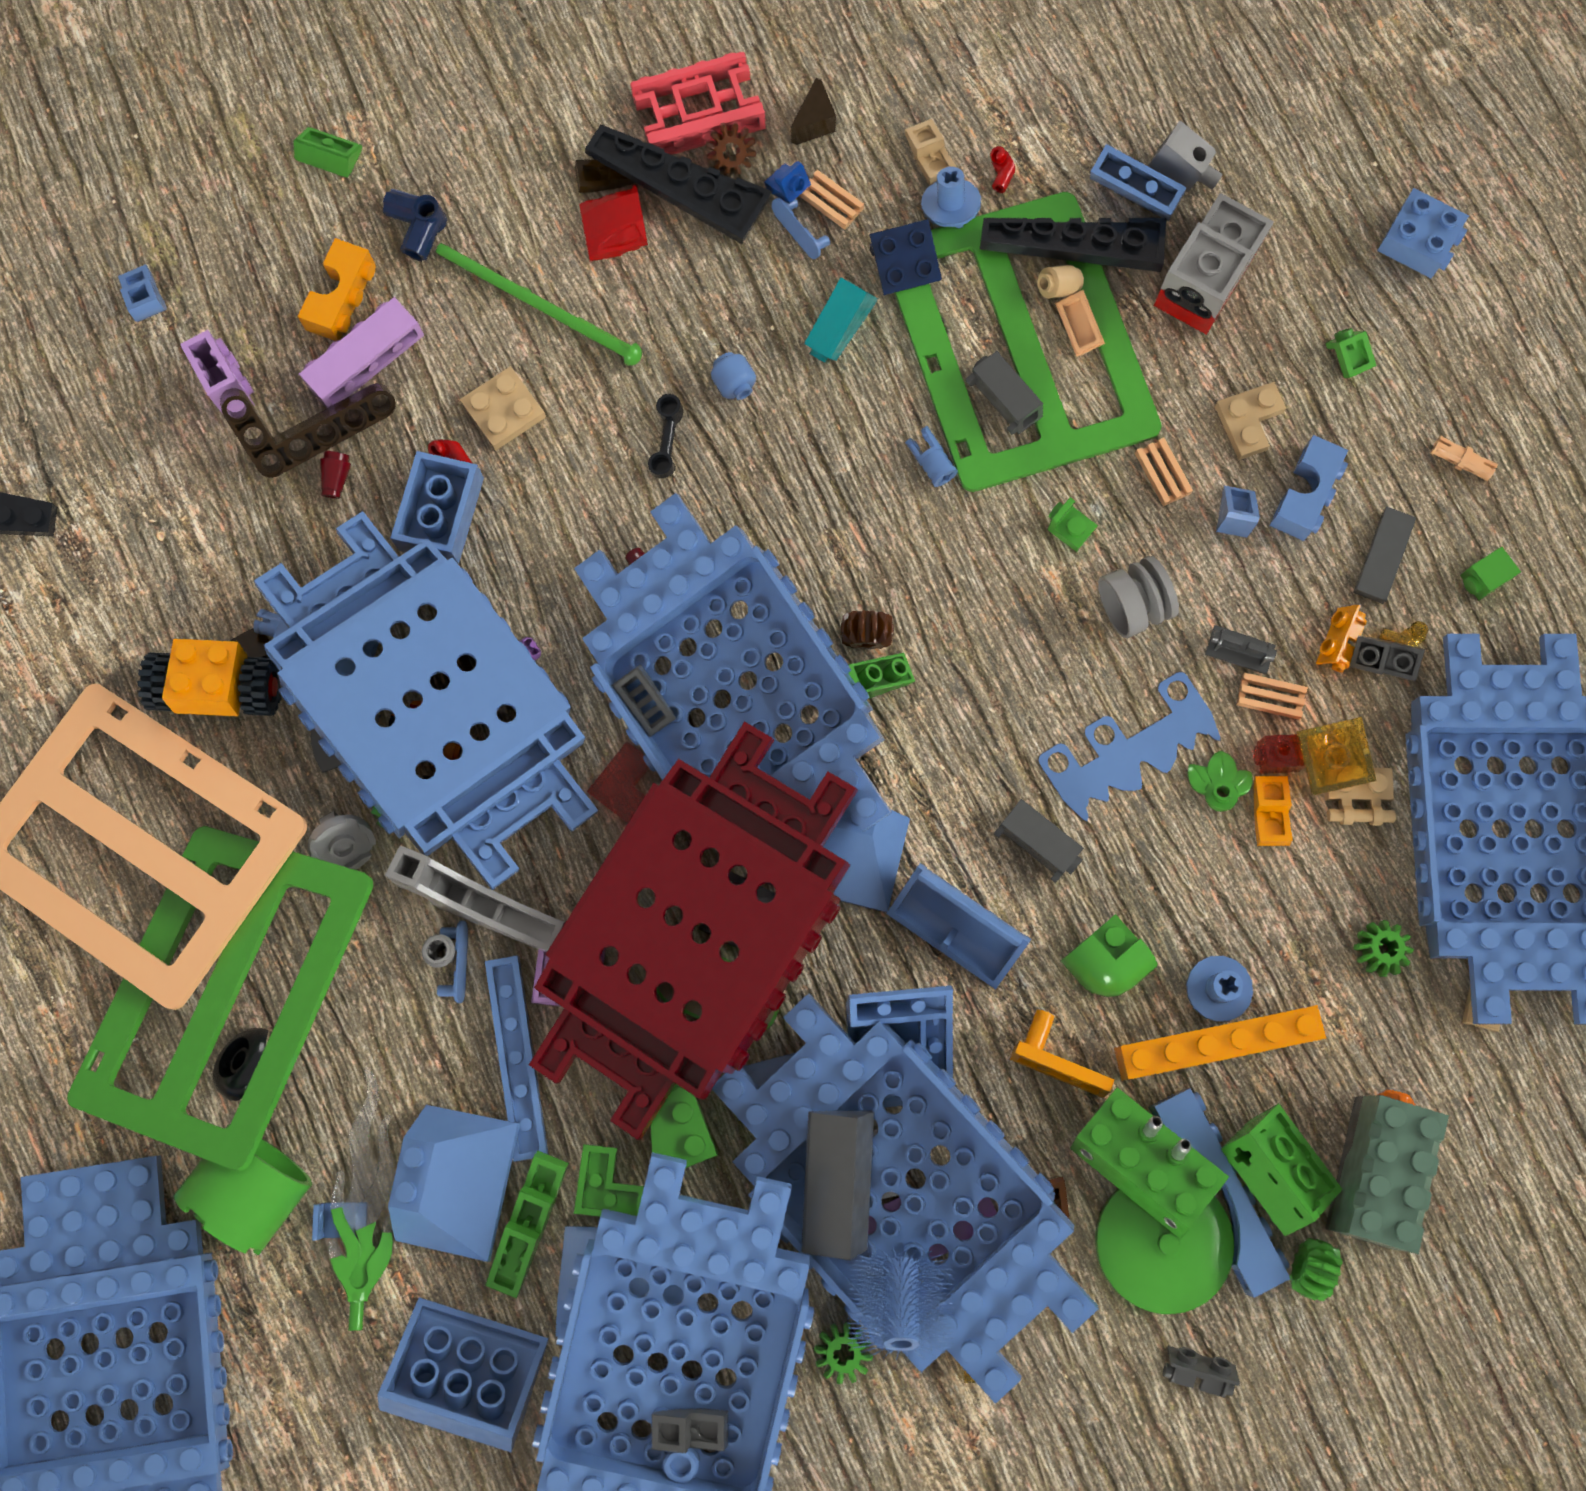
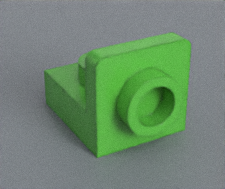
M1347 328L1335 333V339L1325 343L1327 349H1335L1344 378H1351L1377 366L1366 331L1353 332V328Z
M1070 497L1064 505L1059 502L1050 512L1048 517L1051 519L1047 530L1078 552L1098 525L1074 508L1075 500Z

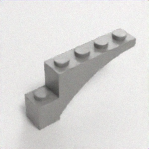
M401 845L385 874L396 886L427 898L441 910L544 952L548 951L565 924L561 920L499 894L449 869L430 857Z

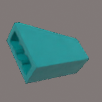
M841 277L804 343L812 348L809 354L822 362H826L828 358L837 361L875 306L878 298Z

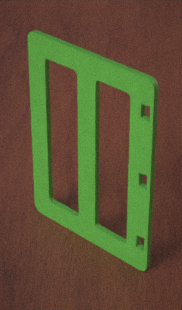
M1061 192L977 216L967 224H964L960 229L956 227H939L931 230L937 259L967 250L973 252L1016 373L1043 402V417L1035 422L1040 437L1038 441L998 453H990L930 285L925 284L895 292L954 466L958 470L957 474L960 483L965 490L969 492L980 491L1149 441L1158 436L1161 430V421L1102 265L1066 260L1067 265L1080 269L1083 274L1084 283L1081 290L1085 292L1105 344L1098 348L1123 415L1083 428L1073 429L1069 425L1007 253L980 250L984 218H1051L1054 222H1067L1070 218H1081V221L1085 222L1078 201L1072 193ZM936 357L940 370L931 373L926 358ZM965 441L970 456L961 459L956 443Z
M202 826L192 834L182 856L190 862H194L196 866L209 875H212L218 865L240 870L259 844V841L208 826ZM292 852L222 951L156 1095L150 1100L114 1086V1080L153 1000L123 978L68 1092L67 1100L69 1105L231 1170L242 1171L246 1169L252 1162L372 892V878L358 870ZM289 887H296L331 899L330 905L230 1126L221 1128L189 1116L186 1113L189 1100L286 890ZM166 888L139 945L169 966L196 907ZM99 1052L105 1053L96 1072L91 1071Z

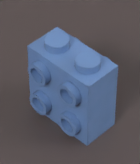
M1413 188L1377 251L1432 279L1438 269L1444 271L1454 255L1450 252L1452 245L1458 246L1465 236L1467 229L1463 228L1469 215Z

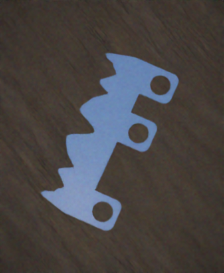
M1178 672L1162 681L1158 686L1159 693L1172 713L1131 738H1125L1114 719L1110 716H1104L1087 726L1085 736L1099 757L1083 767H1080L1065 744H1057L1039 756V764L1062 800L1083 820L1088 821L1089 816L1086 807H1088L1089 798L1105 802L1109 801L1108 786L1122 791H1136L1142 788L1141 761L1149 763L1161 772L1168 773L1177 758L1178 743L1187 749L1193 750L1197 733L1209 734L1213 739L1220 741V735L1212 712L1185 673ZM1181 681L1187 686L1188 694L1185 699L1176 701L1170 698L1167 689L1171 682ZM1100 725H1108L1114 731V740L1108 745L1099 744L1094 738V731ZM1059 752L1068 758L1069 764L1065 771L1056 773L1049 768L1048 758L1053 753Z

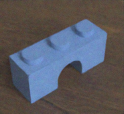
M1313 435L1304 447L1293 472L1309 482L1311 493H1299L1289 488L1282 497L1269 526L1302 541L1311 532L1316 534L1324 520V516L1320 515L1323 506L1328 507L1336 493V489L1332 488L1335 479L1340 480L1348 466V463L1344 462L1348 450Z

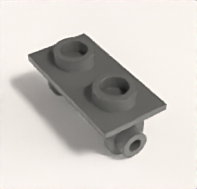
M1214 625L1205 655L1266 675L1270 662H1273L1276 657L1277 650H1275L1276 645Z
M1167 1347L1170 1363H1165L1163 1377H1167L1169 1382L1193 1388L1198 1377L1201 1378L1200 1391L1225 1398L1226 1395L1232 1396L1235 1385H1240L1236 1365L1221 1357L1210 1358L1199 1355L1187 1347Z

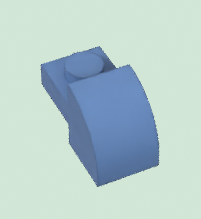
M146 264L118 276L122 287L120 291L125 305L136 322L167 310L165 301L159 294L153 275Z

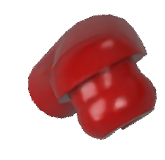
M997 146L990 152V159L997 173L992 188L998 193H1005L1016 167L1010 154L1003 147Z
M437 439L428 445L429 454L472 463L461 444L457 441Z

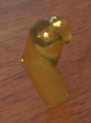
M1416 621L1412 623L1411 627L1400 633L1383 628L1379 639L1416 647L1426 640L1429 629L1424 622Z

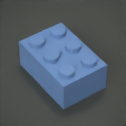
M416 451L390 537L399 551L407 552L428 538L447 560L453 557L457 564H459L484 480L477 464Z

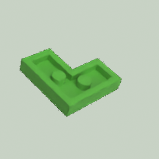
M583 1144L574 1214L600 1217L604 1208L634 1216L638 1215L644 1186L614 1183L618 1148Z

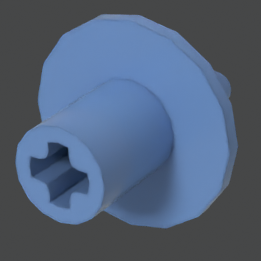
M946 167L940 170L937 174V181L927 187L921 201V209L924 216L932 223L942 227H956L959 229L974 219L981 207V195L978 189L969 181L964 180L963 171L956 167Z
M1210 956L1199 961L1189 972L1186 982L1187 998L1193 1009L1203 1018L1214 1022L1231 1021L1241 1016L1250 1006L1253 996L1252 980L1246 968L1235 959L1226 956Z

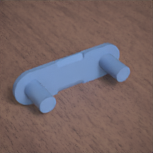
M780 198L774 199L772 201V210L776 218L810 258H818L821 254V249L830 245L829 237L824 235L815 239L802 226L791 211L798 207L797 199L790 204Z
M464 920L459 921L457 927H441L440 934L450 939H456L455 950L457 954L454 984L438 985L437 995L438 997H454L456 1003L464 1001L466 990L468 926Z

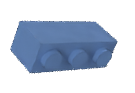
M1108 144L1103 148L1090 172V179L1161 218H1167V221L1170 220L1187 188Z

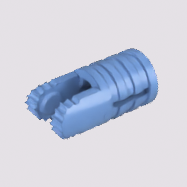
M925 426L921 429V433L931 448L923 453L918 443L912 438L908 439L905 443L920 466H923L922 468L932 480L934 487H939L953 479L958 470L948 459L946 453L943 452L942 446L929 427Z

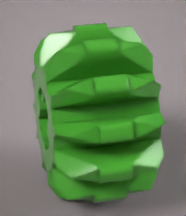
M1383 920L1379 922V925L1374 922L1366 925L1367 931L1358 932L1357 936L1363 943H1357L1353 948L1356 951H1362L1363 955L1357 958L1358 963L1368 962L1366 972L1373 973L1377 970L1379 977H1387L1389 972L1393 975L1400 974V966L1406 967L1411 963L1405 956L1414 951L1412 947L1405 946V942L1409 941L1411 936L1409 934L1399 935L1401 925L1396 924L1390 928L1389 922ZM1386 944L1388 951L1382 954L1379 947Z
M1308 1238L1304 1243L1302 1242L1299 1245L1298 1252L1294 1254L1295 1259L1291 1264L1290 1280L1292 1281V1289L1312 1300L1324 1301L1327 1297H1330L1333 1294L1334 1287L1338 1286V1278L1342 1274L1340 1267L1343 1262L1340 1258V1250L1333 1247L1332 1244L1319 1239Z
M850 1322L844 1323L843 1333L838 1332V1327L835 1323L831 1324L833 1337H830L823 1331L819 1334L820 1339L827 1346L820 1344L814 1346L816 1353L826 1354L815 1361L816 1366L822 1367L829 1364L824 1372V1377L828 1379L836 1371L837 1384L843 1383L844 1373L849 1374V1379L852 1383L856 1382L855 1369L862 1374L868 1372L867 1367L860 1360H873L871 1353L861 1351L869 1346L859 1347L870 1345L871 1343H852L858 1342L859 1339H849L862 1336L847 1334L850 1333V1329H848L851 1328L850 1324H848ZM856 1329V1330L854 1331V1333H855V1332L863 1333V1332H861L862 1330H859V1329ZM842 1344H847L849 1351L853 1350V1355L846 1356L845 1361H839L838 1354L835 1356L833 1354L834 1350L841 1349Z

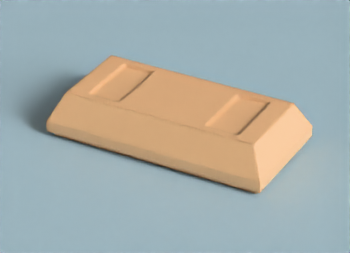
M1084 290L1055 303L1076 357L1105 344Z

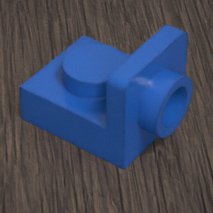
M796 161L792 166L783 164L764 181L766 189L772 191L773 195L789 204L811 185L805 168L799 161Z

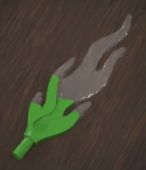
M369 1067L364 1069L367 1097L348 1135L353 1169L351 1189L346 1203H344L342 1193L345 1175L343 1170H339L331 1196L330 1208L333 1223L343 1242L346 1257H344L334 1240L328 1242V1253L332 1268L346 1292L347 1301L350 1302L349 1331L363 1330L364 1302L368 1301L371 1290L384 1273L390 1261L393 1245V1229L389 1212L382 1224L380 1240L376 1248H374L372 1242L376 1221L393 1186L395 1170L388 1137V1127L391 1121L390 1115L384 1116L378 1128L377 1146L379 1158L375 1167L370 1159L369 1133L379 1102V1089L375 1076Z

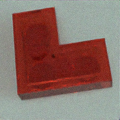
M628 742L623 745L587 790L591 797L627 824L645 797L634 786L649 769L643 759L644 754Z

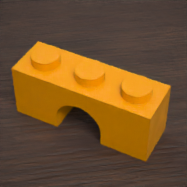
M335 238L326 255L323 266L331 279L339 281V285L333 292L328 294H319L310 290L297 317L306 331L337 341L341 339L343 333L348 331L351 324V315L355 307L361 304L363 290L367 281L373 278L376 266L368 249Z

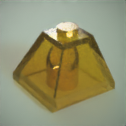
M1362 717L1345 719L1297 731L1311 795L1377 781Z

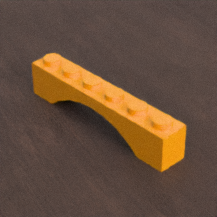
M1316 1005L1115 1047L1114 1051L1121 1081L1327 1038L1319 1008Z

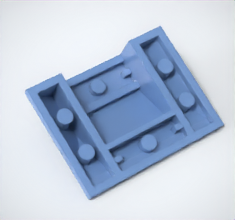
M848 808L846 809L823 846L851 865L833 893L840 898L841 902L888 912L910 821L909 817L891 810L892 813L868 830L862 831Z
M952 985L852 994L848 996L845 1004L846 1033L855 1043L880 1021L882 1024H888L906 1043L911 1039L916 1044L920 1043L932 1056L931 1061L940 1070L942 1068L946 1070L953 1078ZM895 1094L887 1095L883 1102L884 1107L903 1106L902 1099Z
M426 1105L403 1138L388 1203L395 1241L490 1262L520 1123Z

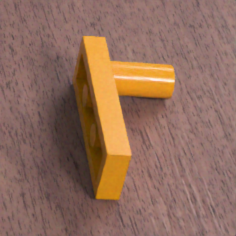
M1036 1010L1025 1042L1019 1041L1015 1045L1009 1060L1104 1098L1111 1092L1115 1079L1043 1051L1055 1016L1043 1010Z

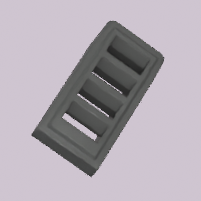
M641 664L612 684L649 737L676 719V716ZM639 679L642 684L629 692L627 686ZM646 689L649 695L637 703L634 697ZM654 700L657 705L643 713L640 708ZM661 710L664 716L650 724L648 719Z

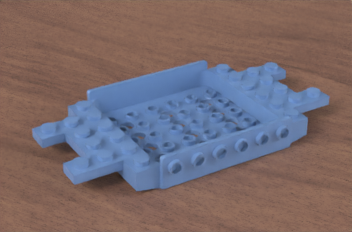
M675 493L650 512L667 537L620 573L616 572L601 550H598L574 568L607 619L582 638L598 663L590 667L595 675L592 677V680L602 693H607L612 701L609 703L610 709L617 718H623L628 726V729H626L628 737L635 745L641 746L645 752L643 759L646 765L653 772L657 771L662 780L678 758L710 777L745 721L775 740L758 766V769L808 799L812 797L825 774L829 771L857 788L858 791L847 808L862 831L868 830L892 813L857 761L858 758L885 740L868 714L873 710L867 701L870 696L859 681L857 683L853 681L849 675V672L852 671L850 666L841 655L837 656L830 647L833 645L831 638L823 628L818 629L812 620L815 618L814 613L804 601L801 603L794 594L797 592L795 585L787 575L782 576L777 569V566L780 564L769 549L764 551L757 545L754 546L745 532L737 525L711 543L681 497ZM738 601H744L748 606V613L742 619H735L731 613L732 606ZM711 620H719L722 624V632L715 638H710L706 634V625ZM692 638L697 645L696 651L691 656H684L680 651V645L685 639ZM772 653H779L783 658V665L777 671H770L766 666V659ZM661 657H667L671 662L669 672L664 675H659L655 670V663ZM640 664L676 716L675 720L651 737H649L612 686V684ZM745 672H753L757 677L755 687L750 690L743 689L740 685L741 676ZM637 679L628 685L627 689L631 692L642 683ZM645 689L636 695L634 699L638 703L649 693ZM726 690L731 696V702L726 708L720 709L715 705L714 697L717 692ZM652 700L640 709L643 713H646L657 704ZM809 705L815 706L819 713L818 719L812 724H806L801 719L802 710ZM694 709H701L705 714V721L699 727H693L689 723V714ZM660 710L648 719L650 724L664 716L663 712ZM781 724H787L792 729V737L785 743H780L775 738V730Z
M362 511L336 528L337 534L353 555L305 586L300 587L282 563L254 580L255 586L289 628L264 644L266 654L279 669L278 676L282 687L278 691L289 706L295 703L302 712L298 717L307 730L315 729L321 739L318 740V743L329 757L333 754L341 763L338 769L349 783L353 780L361 789L358 795L369 809L374 806L381 816L378 818V821L389 835L394 832L398 838H401L406 834L419 852L426 856H429L452 839L490 889L494 890L519 871V867L502 847V842L550 807L554 809L571 832L597 814L598 809L560 762L583 745L585 736L569 716L571 707L567 698L555 688L545 670L536 664L526 646L517 640L507 622L502 617H499L492 608L488 598L482 592L480 593L473 584L469 574L457 564L453 557L447 560L428 538L399 557ZM423 605H431L436 609L437 615L433 620L424 621L419 618L417 614L418 609ZM396 623H404L409 627L410 633L404 639H397L391 635V627ZM369 641H377L382 645L383 651L377 657H368L363 652L364 645ZM463 655L472 656L476 660L475 668L467 672L459 669L457 666L459 657ZM342 659L351 660L355 664L354 672L348 676L338 674L335 670L337 662ZM443 673L449 678L450 683L447 688L437 690L430 684L431 677L434 674ZM408 692H417L422 696V704L414 709L408 708L403 703L404 695ZM508 705L514 708L516 712L515 719L511 722L499 720L497 710L501 706ZM380 711H391L395 716V722L389 727L379 726L375 721V717ZM476 724H483L489 729L490 734L487 739L476 741L471 737L470 729ZM448 743L459 744L463 750L461 757L456 760L447 759L443 754L445 745ZM421 762H430L435 767V774L429 779H421L415 772L417 765Z
M1446 634L1443 637L1447 696H1419L1411 702V731L1405 734L1419 926L1426 927L1430 959H1468L1473 1024H1512L1509 991H1571L1574 1025H1586V696H1582L1576 634L1541 635L1539 637L1541 665H1482L1480 634ZM1457 757H1465L1470 761L1471 771L1468 774H1461L1455 769L1454 763ZM1490 757H1497L1503 762L1504 769L1501 774H1493L1488 770L1487 761ZM1522 757H1529L1535 762L1536 770L1533 774H1525L1521 771L1519 761ZM1554 757H1561L1566 760L1568 770L1565 774H1558L1552 769L1551 762ZM1463 820H1469L1475 824L1477 832L1473 838H1467L1461 834L1459 827ZM1502 820L1508 825L1509 834L1507 837L1499 838L1493 833L1492 825L1494 821ZM1528 820H1534L1540 824L1542 831L1538 838H1532L1526 834L1525 824ZM1561 820L1569 821L1573 825L1574 833L1572 837L1564 838L1558 833L1557 825ZM1469 884L1478 886L1482 892V897L1477 903L1470 902L1465 896V888ZM1502 884L1509 885L1514 890L1515 896L1510 903L1503 902L1498 897L1497 891ZM1535 884L1542 885L1547 891V898L1543 903L1534 901L1530 895L1531 887ZM1567 884L1576 886L1580 892V898L1576 903L1567 901L1563 895V889Z
M809 993L783 1017L806 1042L802 1048L761 1087L742 1068L740 1071L735 1070L733 1074L725 1073L712 1089L756 1138L732 1162L753 1186L757 1176L791 1184V1192L780 1239L785 1243L790 1242L798 1253L805 1254L801 1252L808 1111H874V1120L878 1124V1132L873 1136L869 1215L876 1221V1230L868 1234L867 1251L860 1254L861 1256H857L852 1260L806 1254L810 1255L809 1269L813 1268L822 1277L821 1283L831 1295L835 1296L837 1294L846 1304L844 1308L847 1313H859L864 1311L848 1308L866 1306L848 1303L866 1301L849 1298L865 1297L853 1293H863L866 1291L848 1289L863 1288L865 1286L849 1284L865 1282L848 1279L867 1277L848 1274L867 1273L855 1270L870 1268L851 1265H872L860 1262L862 1260L878 1263V1261L868 1258H876L884 1262L885 1260L877 1257L880 1256L887 1260L888 1258L884 1253L890 1258L899 1257L900 1254V1257L904 1255V1257L910 1258L912 1256V1259H916L924 1255L916 1261L925 1260L920 1262V1264L932 1262V1259H928L930 1258L929 1248L934 1244L944 1245L948 1250V1259L950 1260L927 1265L946 1264L945 1266L934 1267V1269L952 1270L936 1271V1273L954 1274L937 1276V1278L953 1280L936 1281L946 1284L953 1283L954 1285L935 1286L951 1288V1290L946 1289L937 1292L954 1293L953 1295L945 1294L938 1296L954 1298L938 1300L939 1302L955 1303L939 1305V1307L955 1308L939 1310L955 1314L938 1315L955 1318L938 1320L954 1323L939 1325L952 1328L939 1331L954 1333L939 1336L954 1339H937L951 1343H933L945 1347L923 1345L933 1348L928 1350L925 1347L919 1346V1348L927 1352L916 1348L917 1353L913 1350H908L907 1352L911 1359L910 1361L922 1373L943 1353L940 1351L947 1350L996 1404L1022 1378L999 1350L1048 1306L1072 1333L1098 1310V1305L1050 1254L1074 1232V1224L1054 1203V1187L1041 1173L1037 1174L1028 1165L1030 1162L1017 1147L1012 1148L1004 1139L1005 1135L993 1121L990 1120L988 1122L979 1112L981 1109L969 1095L966 1094L964 1096L955 1086L956 1082L951 1075L943 1068L940 1070L931 1061L932 1056L920 1043L916 1044L912 1039L906 1043L888 1024H882L880 1021L855 1043ZM895 1094L902 1099L903 1108L899 1113L892 1114L886 1111L883 1102L887 1095ZM941 1145L949 1150L950 1160L948 1163L938 1165L932 1161L931 1150L935 1146ZM919 1169L924 1173L926 1181L922 1187L913 1188L907 1183L906 1174L909 1170ZM753 1190L748 1194L750 1198H752ZM894 1192L898 1194L901 1199L899 1209L889 1211L883 1207L882 1196L885 1193ZM986 1197L994 1199L998 1204V1212L992 1217L982 1215L978 1209V1203L981 1199ZM959 1221L969 1222L973 1227L972 1237L967 1240L957 1238L953 1231L954 1225ZM859 1313V1314H869V1315H872L873 1313ZM848 1314L851 1318L863 1317L858 1314ZM853 1319L855 1322H864L863 1320Z
M652 1152L638 1215L634 1216L603 1208L595 1240H588L584 1255L577 1254L572 1276L578 1277L576 1289L569 1288L564 1310L570 1311L568 1323L561 1322L556 1344L562 1345L560 1358L553 1356L548 1379L554 1380L552 1392L545 1390L540 1413L547 1415L544 1425H537L532 1447L539 1448L536 1461L543 1462L537 1491H772L774 1478L769 1476L771 1465L777 1466L779 1462L782 1443H778L777 1439L779 1431H786L790 1409H785L787 1397L793 1398L795 1395L798 1375H793L795 1363H802L806 1341H801L804 1328L810 1329L814 1314V1307L809 1306L808 1288H805L810 1267V1255L777 1248L790 1197L791 1184L757 1176L749 1210L679 1195L687 1160ZM640 1277L648 1282L649 1291L646 1294L638 1296L630 1291L629 1283L634 1278ZM676 1285L682 1289L684 1297L680 1302L669 1303L665 1300L663 1292L668 1286ZM711 1293L716 1296L718 1305L714 1310L704 1311L699 1307L697 1301L702 1294ZM738 1301H746L751 1305L752 1313L745 1319H739L732 1313L733 1305ZM617 1346H629L634 1353L633 1358L626 1363L617 1361L613 1355V1351ZM662 1353L666 1356L668 1365L663 1370H653L647 1361L650 1355ZM691 1360L698 1362L702 1367V1373L696 1378L686 1377L682 1372V1366L685 1362ZM724 1368L733 1370L737 1377L736 1381L729 1386L719 1384L716 1379V1374L719 1370ZM673 1409L727 1410V1448L725 1451H715L713 1453L705 1452L700 1448H694L699 1457L698 1471L693 1479L685 1483L673 1482L665 1475L663 1460L666 1451L652 1449V1432L647 1437H638L632 1431V1425L638 1420H645L652 1426V1414L655 1411ZM605 1412L613 1413L618 1419V1424L613 1429H603L598 1424V1417Z

